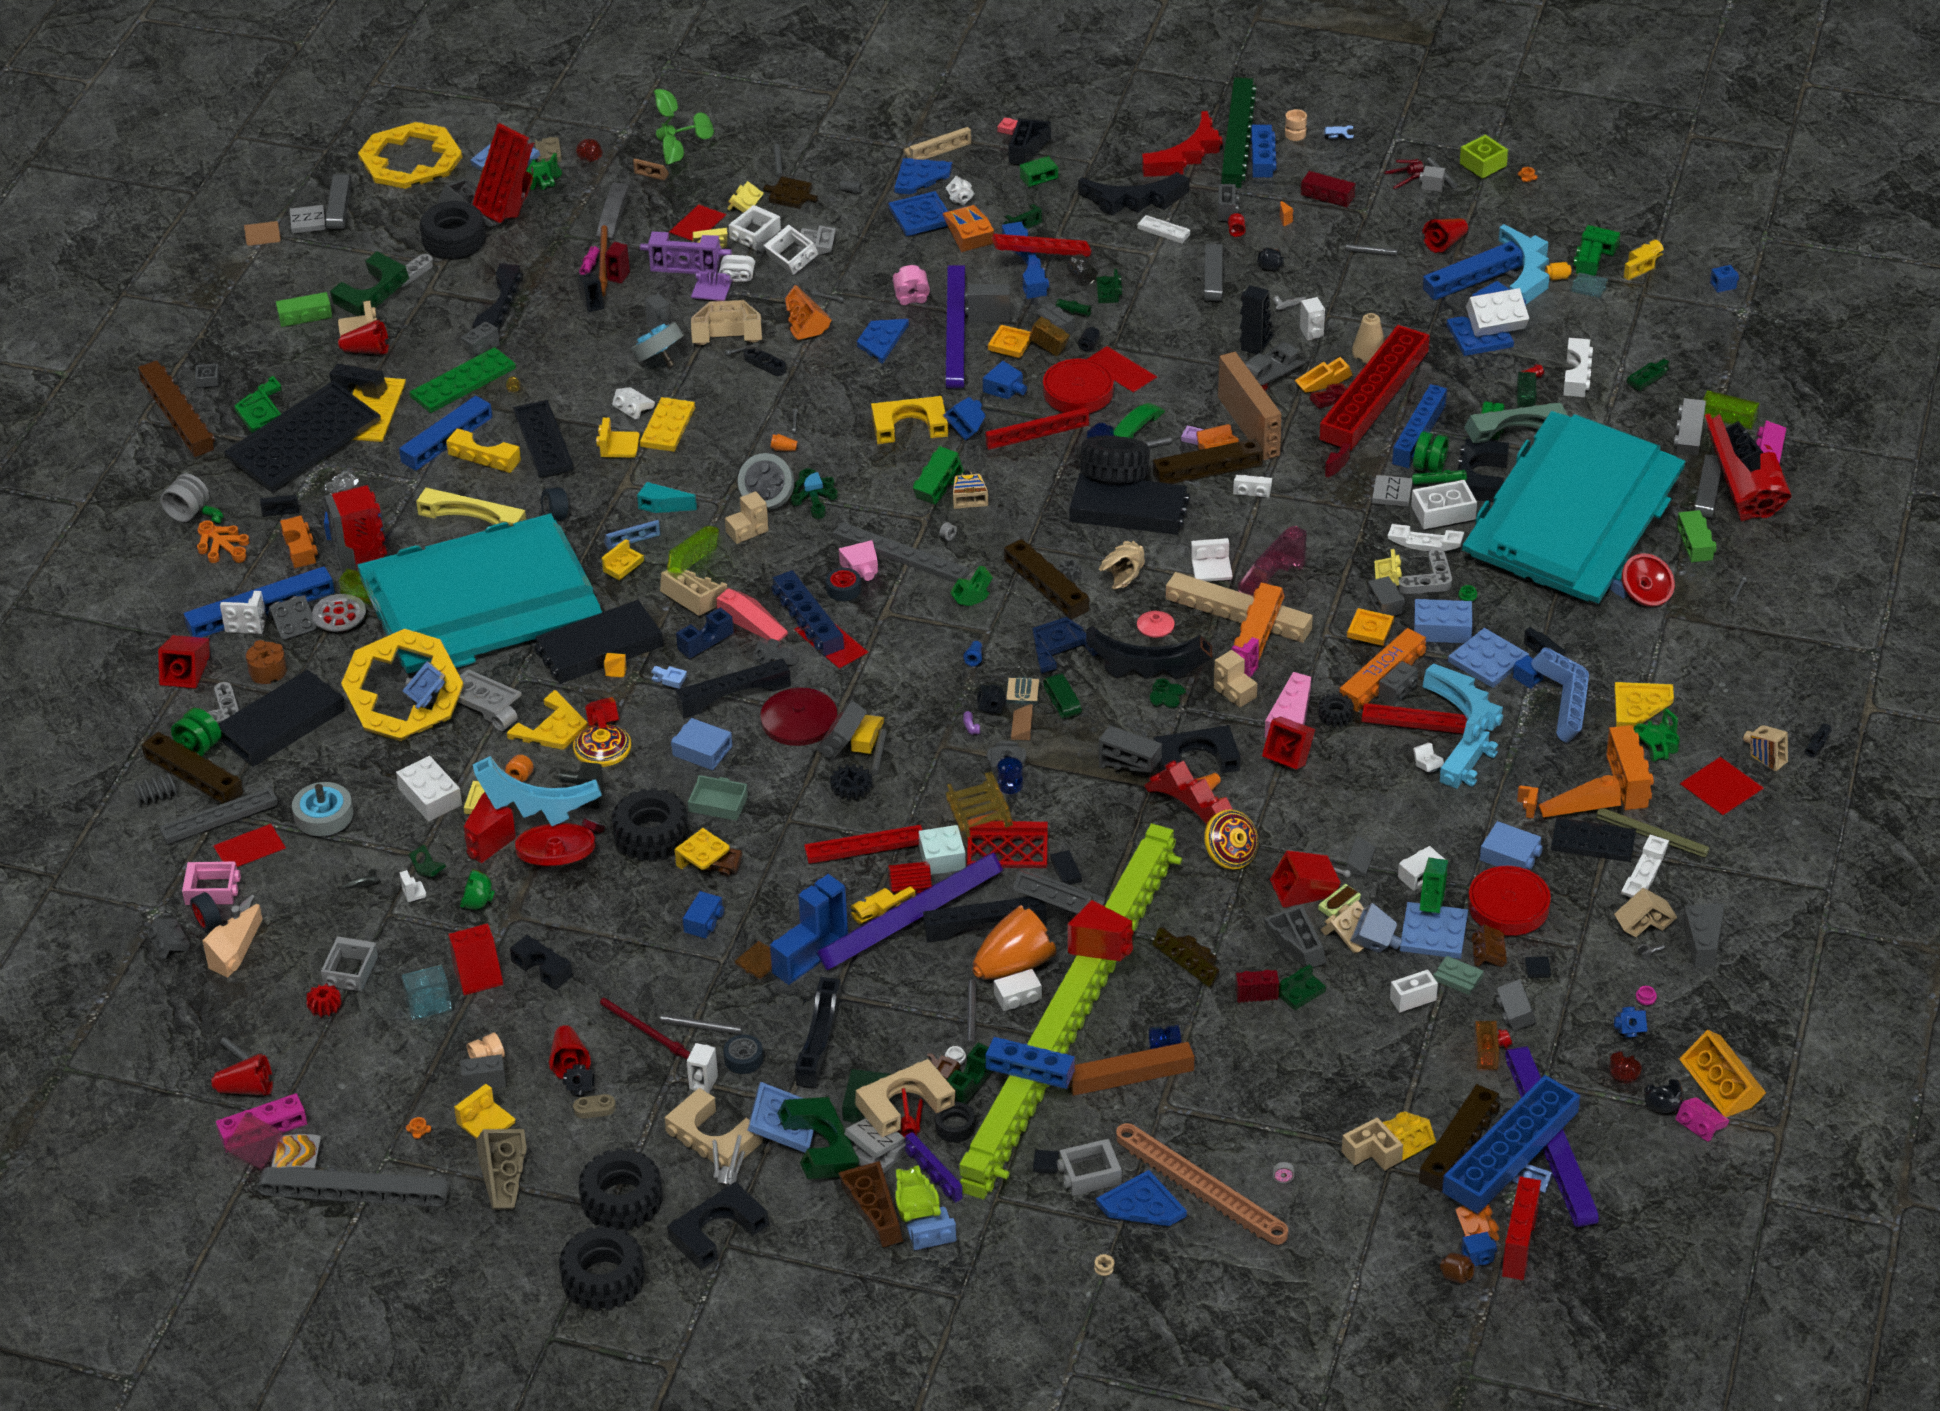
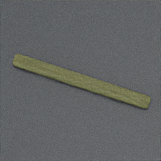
M1605 808L1598 809L1596 817L1620 827L1636 829V833L1647 837L1653 835L1669 840L1668 845L1704 858L1709 853V847Z

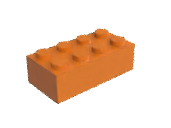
M1632 725L1609 727L1606 757L1612 775H1616L1620 784V796L1624 810L1648 808L1649 799L1652 798L1650 787L1653 785L1654 779L1652 773L1648 771V761L1644 760V750L1639 745V735L1635 733Z

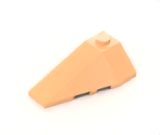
M255 904L243 911L237 919L231 918L225 926H217L203 940L208 969L227 978L238 969L262 921L260 905Z

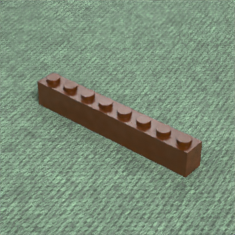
M157 360L139 366L140 381L191 454L197 457L213 451V443L215 442L213 434L208 432L207 426L201 422L199 414L194 413L191 403H187L186 396L181 394L179 386L174 384L171 375H167L166 368L161 366Z

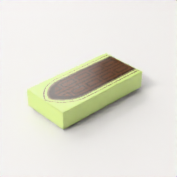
M1345 884L1321 902L1318 910L1329 917L1333 914L1338 916L1340 914L1338 910L1346 903L1350 906L1357 900H1360L1361 894Z

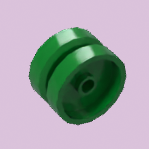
M1422 431L1414 452L1413 469L1424 472L1428 467L1429 473L1442 472L1447 458L1449 437L1438 435L1434 439L1432 433Z
M194 707L189 709L181 719L173 724L171 735L175 742L183 744L186 748L197 752L202 757L211 746H214L220 740L221 730L218 723L209 713Z

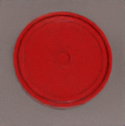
M1068 359L1051 366L1043 377V396L1046 402L1061 412H1070L1082 408H1087L1089 413L1098 411L1112 400L1114 394V378L1111 371L1103 364L1089 359Z
M1498 866L1487 869L1474 878L1469 888L1468 909L1472 918L1480 926L1483 924L1503 932L1504 935H1522L1536 930L1546 921L1550 909L1551 895L1545 881L1534 872L1516 866Z

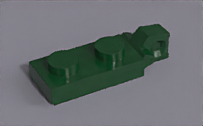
M1664 358L1656 364L1653 362L1648 363L1628 376L1627 384L1641 391L1666 374V371L1669 370V361Z

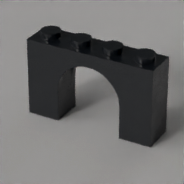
M1466 438L1465 445H1461L1460 456L1463 457H1459V468H1457V471L1465 470L1467 474L1466 483L1475 500L1494 502L1495 495L1504 483V477L1481 475L1473 471V469L1480 466L1506 468L1509 443L1497 441L1473 443L1471 439Z
M1229 725L1153 737V741L1162 743V758L1158 762L1160 772L1166 769L1165 765L1173 760L1176 763L1182 761L1181 756L1192 750H1202L1212 754L1217 761L1221 774L1240 771L1241 756Z
M735 1181L731 1185L724 1187L714 1196L707 1198L697 1207L690 1209L685 1215L673 1220L667 1226L668 1240L698 1269L702 1270L718 1259L716 1244L701 1231L708 1222L720 1218L731 1219L737 1222L751 1236H754L769 1226L768 1211Z

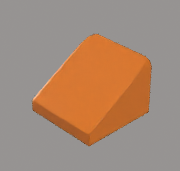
M1281 201L1280 219L1282 225L1287 226L1293 222V208Z

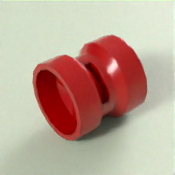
M1239 213L1229 216L1230 235L1234 237L1242 236L1246 231L1244 216Z

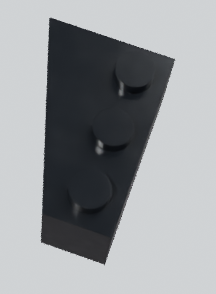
M1019 118L1009 144V163L1017 165L1027 163L1051 139V122Z

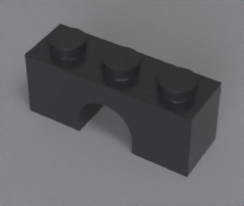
M337 363L329 373L331 382L334 380L349 392L355 385H358L363 392V396L379 399L387 389L383 371Z
M525 935L510 948L511 962L524 971H528L533 966L540 965L541 982L554 990H557L572 977L571 962L567 958H563L555 953L553 949L541 944L537 939Z

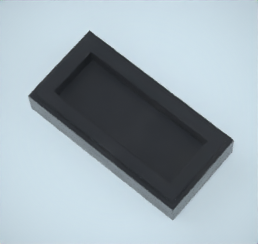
M1070 850L1050 854V860L1061 882L1069 885L1082 882V876Z

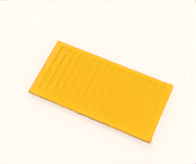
M385 378L387 389L379 399L363 396L361 388L358 385L355 386L353 395L380 414L381 420L352 440L383 442L406 384V379Z

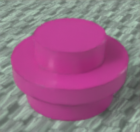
M1642 986L1636 992V1000L1643 1005H1651L1656 1001L1657 994L1650 986Z

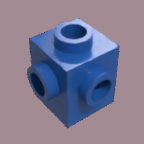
M1622 1007V1011L1616 1012L1617 1017H1614V1027L1618 1029V1033L1624 1034L1625 1037L1637 1036V1032L1647 1031L1645 1010H1635V1007Z

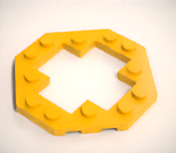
M414 122L372 134L358 152L360 161L364 163V167L371 174L375 183L404 189L411 187L413 183L419 182L423 184L433 181V178L437 176L442 178L449 176L462 159V151L446 128L421 122ZM409 137L435 141L432 145V151L443 153L434 167L417 165L411 174L386 169L389 164L388 159L378 156L387 143L403 146Z
M402 629L355 650L341 683L363 729L398 741H403L416 732H423L433 727L436 723L451 719L464 686L441 640L407 629ZM398 648L432 658L431 664L445 675L443 678L445 683L439 691L432 710L422 707L417 709L415 708L416 705H413L407 721L373 712L378 695L362 690L373 659L392 665Z

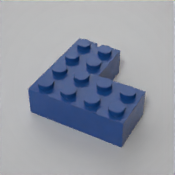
M829 874L817 880L814 887L811 885L798 895L800 924L770 944L772 973L788 985L821 963L817 954L818 950L848 934L845 886Z

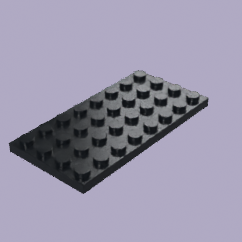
M333 380L224 451L226 458L273 492L379 422L381 416Z

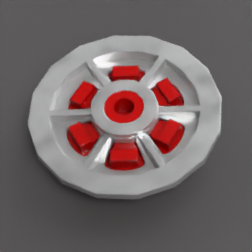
M350 594L330 595L321 599L314 606L312 611L313 621L318 627L327 631H346L364 620L366 607L364 602L356 596Z

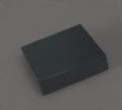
M1525 957L1527 978L1551 977L1549 957Z
M1035 1150L1033 1172L1057 1174L1059 1151Z

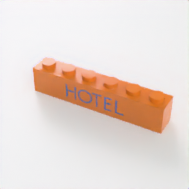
M1409 628L1405 629L1341 686L1339 693H1343V697L1347 695L1348 699L1351 698L1354 704L1353 710L1358 712L1364 707V703H1369L1371 699L1379 695V681L1401 661L1412 665L1419 656L1425 653L1426 637Z

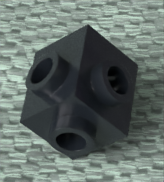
M980 684L976 699L978 710L990 714L995 712L1001 713L1002 706L1005 707L1007 701L1003 688L994 684L990 686Z
M573 1064V1068H568L567 1073L563 1074V1085H566V1090H572V1094L583 1095L584 1091H593L595 1086V1069L585 1068L584 1064Z

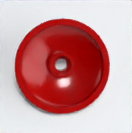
M1646 553L1637 554L1631 557L1623 566V586L1629 596L1636 602L1644 606L1655 607L1664 604L1672 596L1675 588L1674 576L1668 565L1657 556Z

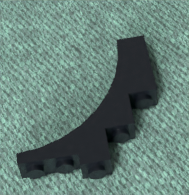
M1178 172L1157 182L1137 186L1105 185L1083 177L1078 180V194L1100 204V210L1111 216H1114L1124 207L1139 213L1150 204L1165 210L1186 195L1190 189V178Z
M1094 626L1086 629L1087 645L1098 652L1102 659H1105L1104 667L1106 671L1116 678L1135 668L1137 673L1142 674L1146 679L1163 669L1175 679H1178L1212 659V645L1201 635L1174 645L1144 647L1115 640L1103 634Z

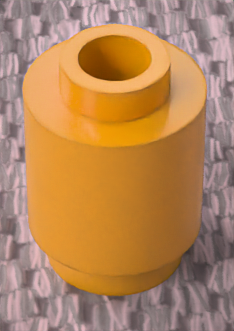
M1567 262L1550 263L1545 266V273L1549 274L1550 280L1568 279V276L1571 275V266Z

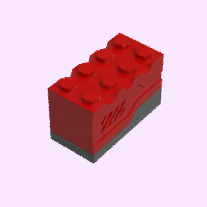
M368 485L324 496L333 552L342 574L357 571V564L380 559L387 555L386 547L382 543L385 541L383 531H380V528L383 527L381 517H378V514L381 513L378 503H375V494L370 492Z

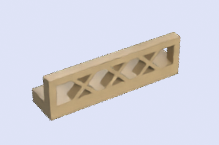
M965 127L904 149V154L908 158L924 160L971 144V130Z

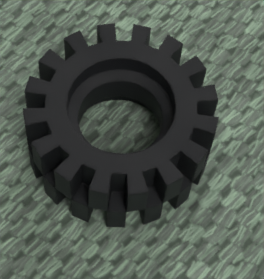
M1332 693V696L1330 694H1326V697L1323 696L1319 701V720L1323 724L1326 723V726L1332 724L1335 728L1336 725H1339V727H1343V724L1345 726L1348 725V722H1351L1353 718L1354 704L1351 698L1348 699L1347 695L1343 697V693H1339V695Z

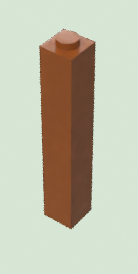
M1189 1042L1077 1064L1067 1088H1070L1072 1095L1075 1096L1194 1071V1054Z

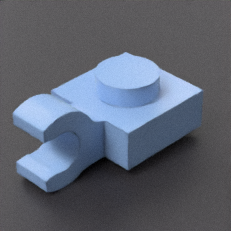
M1353 126L1325 127L1324 136L1334 139L1343 135L1346 139H1351L1353 135H1348L1347 130H1352Z
M654 666L652 670L654 674L652 677L653 681H662V684L680 689L687 677V671L670 666L667 670Z

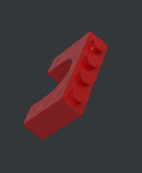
M1519 1177L1505 1242L1502 1277L1524 1280L1531 1231L1535 1229L1538 1214L1541 1180Z

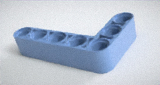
M1543 648L1531 663L1536 671L1563 685L1557 736L1563 742L1569 743L1582 729L1589 673L1586 668L1549 648Z

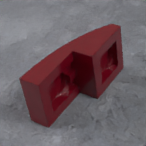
M1342 383L1327 385L1326 391L1311 393L1310 400L1318 408L1334 405L1347 388Z
M1343 443L1339 453H1330L1326 461L1325 477L1333 476L1346 465L1350 458V444Z

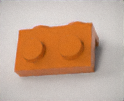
M1229 424L1196 432L1198 449L1200 450L1239 442L1238 438L1232 435L1231 425Z
M1489 1204L1478 1214L1464 1205L1455 1209L1465 1236L1488 1232L1489 1236L1495 1241L1500 1239L1497 1233L1499 1227L1495 1220L1491 1218L1493 1212Z

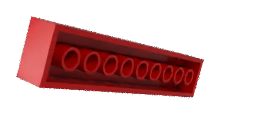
M1397 325L1320 422L1319 440L1342 447L1343 443L1350 444V450H1353L1428 353L1430 335Z

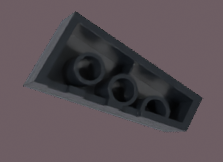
M1249 285L1241 295L1242 307L1240 315H1242L1240 329H1242V334L1239 342L1241 343V351L1257 355L1263 353L1274 336L1273 332L1270 331L1273 324L1269 321L1272 315L1269 310L1271 305L1269 290Z
M1737 421L1726 427L1735 455L1750 472L1761 469L1760 454L1763 451L1742 424Z

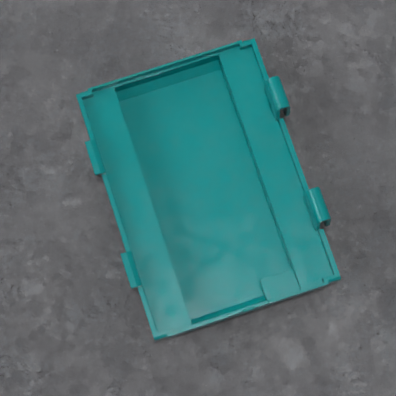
M1551 411L1534 436V443L1531 448V441L1528 439L1520 448L1516 458V465L1495 495L1492 507L1490 508V501L1486 500L1476 517V525L1462 545V551L1470 553L1472 557L1511 571L1520 577H1531L1533 582L1543 586L1547 585L1585 601L1590 600L1599 604L1613 580L1621 581L1623 566L1629 560L1630 553L1652 518L1655 516L1660 519L1670 503L1671 498L1667 497L1683 471L1685 460L1660 451L1661 446L1583 416L1573 414L1572 417Z
M551 513L513 523L512 527L507 522L491 525L482 532L425 546V550L421 546L416 545L401 549L395 555L357 564L362 584L379 621L381 620L386 635L389 636L402 629H407L438 638L445 647L455 668L476 663L474 655L536 639L535 636L602 613L590 581L561 526L557 524ZM399 648L396 652L398 660L406 673L419 671L427 661L430 663L432 661V658Z

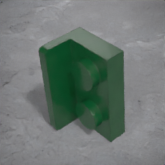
M1114 269V276L1097 277L1098 303H1119V296H1122L1121 275H1118L1117 269Z
M1309 964L1281 980L1278 997L1295 1011L1325 993L1326 986L1313 975V967Z

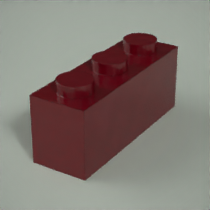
M1308 171L1301 181V195L1347 208L1355 197L1356 183Z

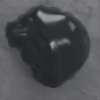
M1670 1079L1669 1085H1662L1660 1087H1654L1653 1084H1649L1644 1090L1646 1105L1656 1112H1675L1683 1100V1089L1680 1081L1677 1079Z

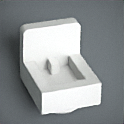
M1426 743L1413 749L1416 766L1426 772L1437 771L1444 764L1443 758L1434 754L1431 743Z

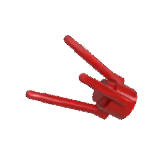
M902 1088L905 1116L901 1118L900 1130L897 1132L905 1138L911 1132L915 1135L920 1132L923 1099H919L915 1121L912 1116H909L906 1089Z

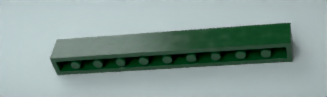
M1234 77L1221 184H1236V188H1241L1242 182H1245L1256 95V85H1253L1254 78Z

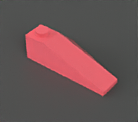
M729 588L716 598L717 609L720 607L732 616L733 623L766 640L775 639L781 641L788 634V631L756 599Z

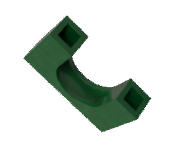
M376 251L365 262L369 274L381 281L376 286L364 290L355 289L341 281L330 291L333 304L355 316H364L363 302L370 301L371 308H376L410 279L406 266Z
M829 1097L785 1099L777 1115L784 1130L811 1129L823 1135L830 1147L809 1148L806 1150L800 1164L807 1179L839 1177V1172L858 1166L859 1158L851 1145L850 1139L845 1135L843 1124L840 1122Z

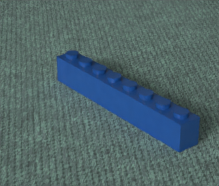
M324 566L185 612L184 618L190 635L202 638L225 630L220 609L221 602L248 603L254 591H262L266 616H268L269 606L276 602H284L292 597L303 595L306 596L307 602L335 593L333 580Z

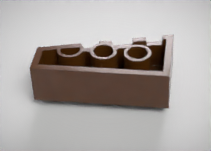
M880 1161L839 1172L844 1192L881 1246L885 1247L903 1242Z

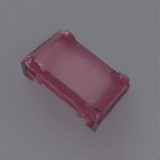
M1296 526L1287 528L1238 583V592L1254 596L1255 589L1259 588L1260 583L1269 584V579L1279 568L1288 571L1290 567L1297 566V569L1301 570L1305 565L1307 531Z

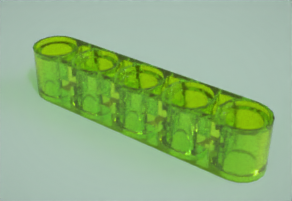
M705 526L670 550L667 570L671 573H682L716 549L719 529L714 526Z

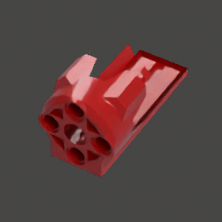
M501 123L496 126L472 203L483 215L499 223L506 218L518 217L523 202L528 196L533 177L531 173L526 171L534 146V143H528V137Z
M1710 413L1706 414L1705 419L1708 433L1740 521L1756 517L1768 518L1774 515L1792 497L1776 454L1769 451L1760 454L1761 469L1750 472L1735 455L1721 415L1719 414L1712 419ZM1765 445L1767 449L1772 450L1770 445Z

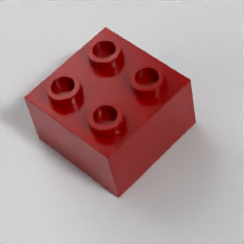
M1282 716L1272 719L1262 756L1294 769L1305 766L1315 729Z

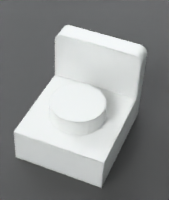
M407 870L399 872L402 890L407 902L427 896L421 881L415 882L414 877L410 878Z

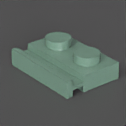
M1446 956L1438 967L1437 972L1433 974L1436 982L1470 995L1471 991L1475 989L1483 978L1484 971Z

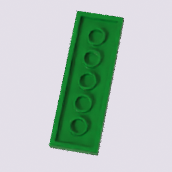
M494 347L409 392L410 397L429 413H433L516 369V364Z

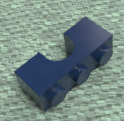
M720 607L706 615V624L702 630L699 631L690 624L676 632L677 649L690 659L734 633L732 616Z

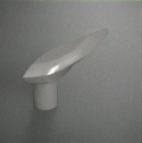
M1276 296L1272 300L1277 305L1276 309L1285 310L1299 304L1302 300H1305V297L1282 302Z
M254 895L244 900L240 906L232 907L234 919L239 918L243 911L250 908V903L255 897Z

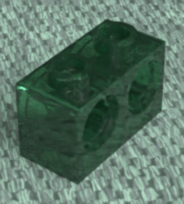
M1518 372L1517 408L1535 406L1536 373Z

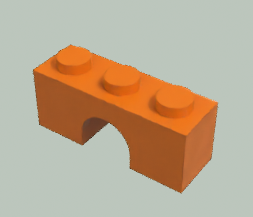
M302 515L280 520L282 535L286 546L288 545L290 558L294 568L315 564V556L318 555L316 545L313 542L308 523L303 521Z

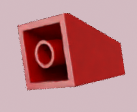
M171 636L158 649L159 685L197 688L210 657L209 638Z
M485 792L479 798L464 825L466 851L471 859L483 863L516 838L512 810L507 806L495 809Z
M1286 850L1270 878L1282 907L1285 908L1327 899L1336 892L1341 884L1328 855Z
M1091 900L1068 923V953L1120 962L1133 950L1132 920Z
M488 923L448 934L453 968L464 996L503 985L494 938Z

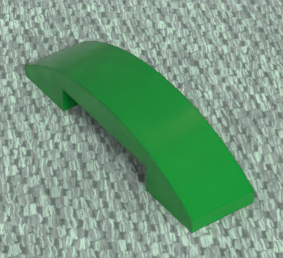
M1152 403L1140 405L1118 424L1111 436L1132 439L1135 432L1149 420L1156 421L1165 413V409Z

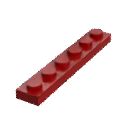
M993 234L992 236L995 248L1001 251L1011 250L1016 252L1076 255L1079 257H1090L1091 254L1087 241Z
M1082 408L987 431L986 447L990 450L1089 426V411L1087 408Z
M1364 703L1362 722L1464 734L1467 722L1463 714Z
M915 825L804 844V850L808 864L915 846L919 845L918 831L922 830V826Z

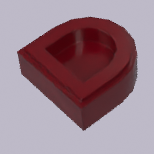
M584 818L582 821V826L590 830L602 833L605 829L604 825Z

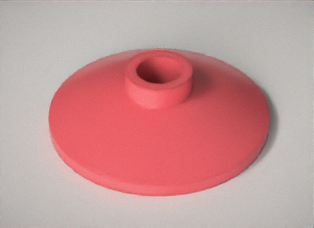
M1162 611L1146 612L1137 620L1138 630L1143 635L1153 638L1164 637L1170 634L1175 625L1174 619Z

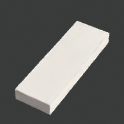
M1147 215L1138 223V229L1179 243H1183L1190 235V229Z

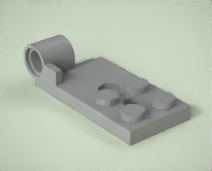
M469 669L460 675L464 686L457 702L482 712L484 719L492 722V725L501 732L517 721V713L509 705L522 696L520 691Z

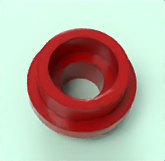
M1499 1029V1034L1496 1035L1500 1047L1504 1046L1505 1049H1508V1046L1513 1045L1507 1029Z

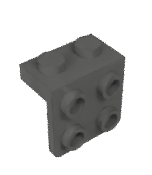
M305 595L295 596L287 601L276 602L269 606L268 614L270 620L274 619L282 640L315 631L317 628Z

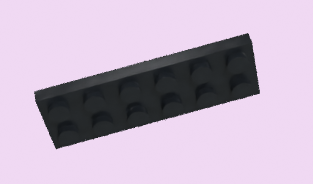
M548 400L513 407L514 415L538 477L574 470L573 462Z

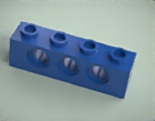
M1252 125L1253 177H1273V171H1276L1275 131H1272V125Z
M994 1037L986 1053V1069L1067 1089L1075 1071V1056Z

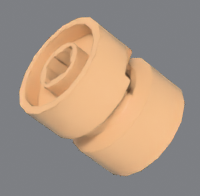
M1298 109L1288 111L1285 119L1286 138L1293 141L1304 139L1307 129V114Z
M495 1032L484 1036L482 1041L477 1039L466 1045L470 1059L502 1054V1058L505 1057L502 1043Z

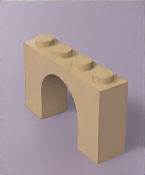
M929 1059L918 1062L904 1070H899L890 1076L881 1078L856 1090L855 1105L881 1137L900 1130L901 1115L889 1099L898 1093H902V1088H905L906 1092L915 1093L923 1097L936 1114L955 1105V1090Z
M698 1088L665 1116V1129L671 1137H676L686 1147H691L700 1156L706 1157L713 1163L712 1141L716 1140L719 1168H722V1166L730 1167L738 1135H741L742 1138L736 1163L741 1151L745 1152L744 1159L763 1143V1136L747 1131L750 1121L747 1118L725 1135L708 1136L698 1130L699 1126L716 1112L715 1097L701 1088Z

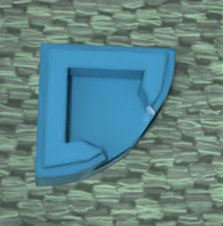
M818 472L806 478L804 482L805 492L823 488Z

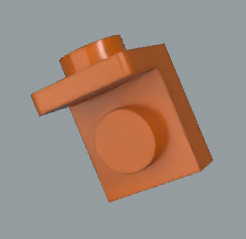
M1520 785L1518 787L1517 801L1523 803V809H1526L1527 818H1534L1538 802V788Z

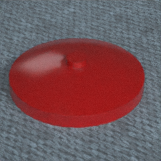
M571 823L537 826L520 834L515 841L516 854L521 860L544 866L576 862L591 854L595 848L593 832L586 827Z

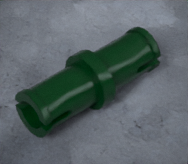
M1060 298L1056 302V307L1069 311L1070 314L1077 313L1086 316L1091 314L1092 307L1090 305L1079 304L1074 300L1071 302Z

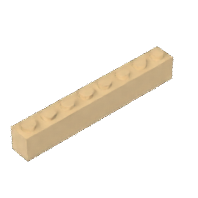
M1177 572L1173 574L1166 584V600L1239 623L1246 621L1248 616L1247 609L1254 601L1253 596ZM1281 605L1270 633L1303 643L1312 630L1313 615Z

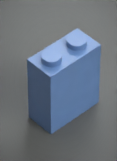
M691 718L671 741L673 756L713 770L732 748V734L729 731Z
M1497 821L1481 845L1480 861L1497 867L1516 866L1531 870L1534 866L1535 858L1540 857L1543 850L1541 837Z

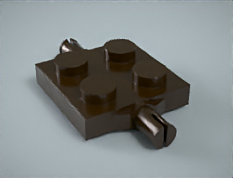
M781 176L775 186L765 184L763 187V191L772 192L769 196V203L800 209L806 201H818V195L810 194L813 188L811 182Z

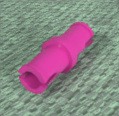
M593 246L590 247L579 269L581 275L590 273L592 267L596 265V259L600 253L599 248L595 246L594 248Z

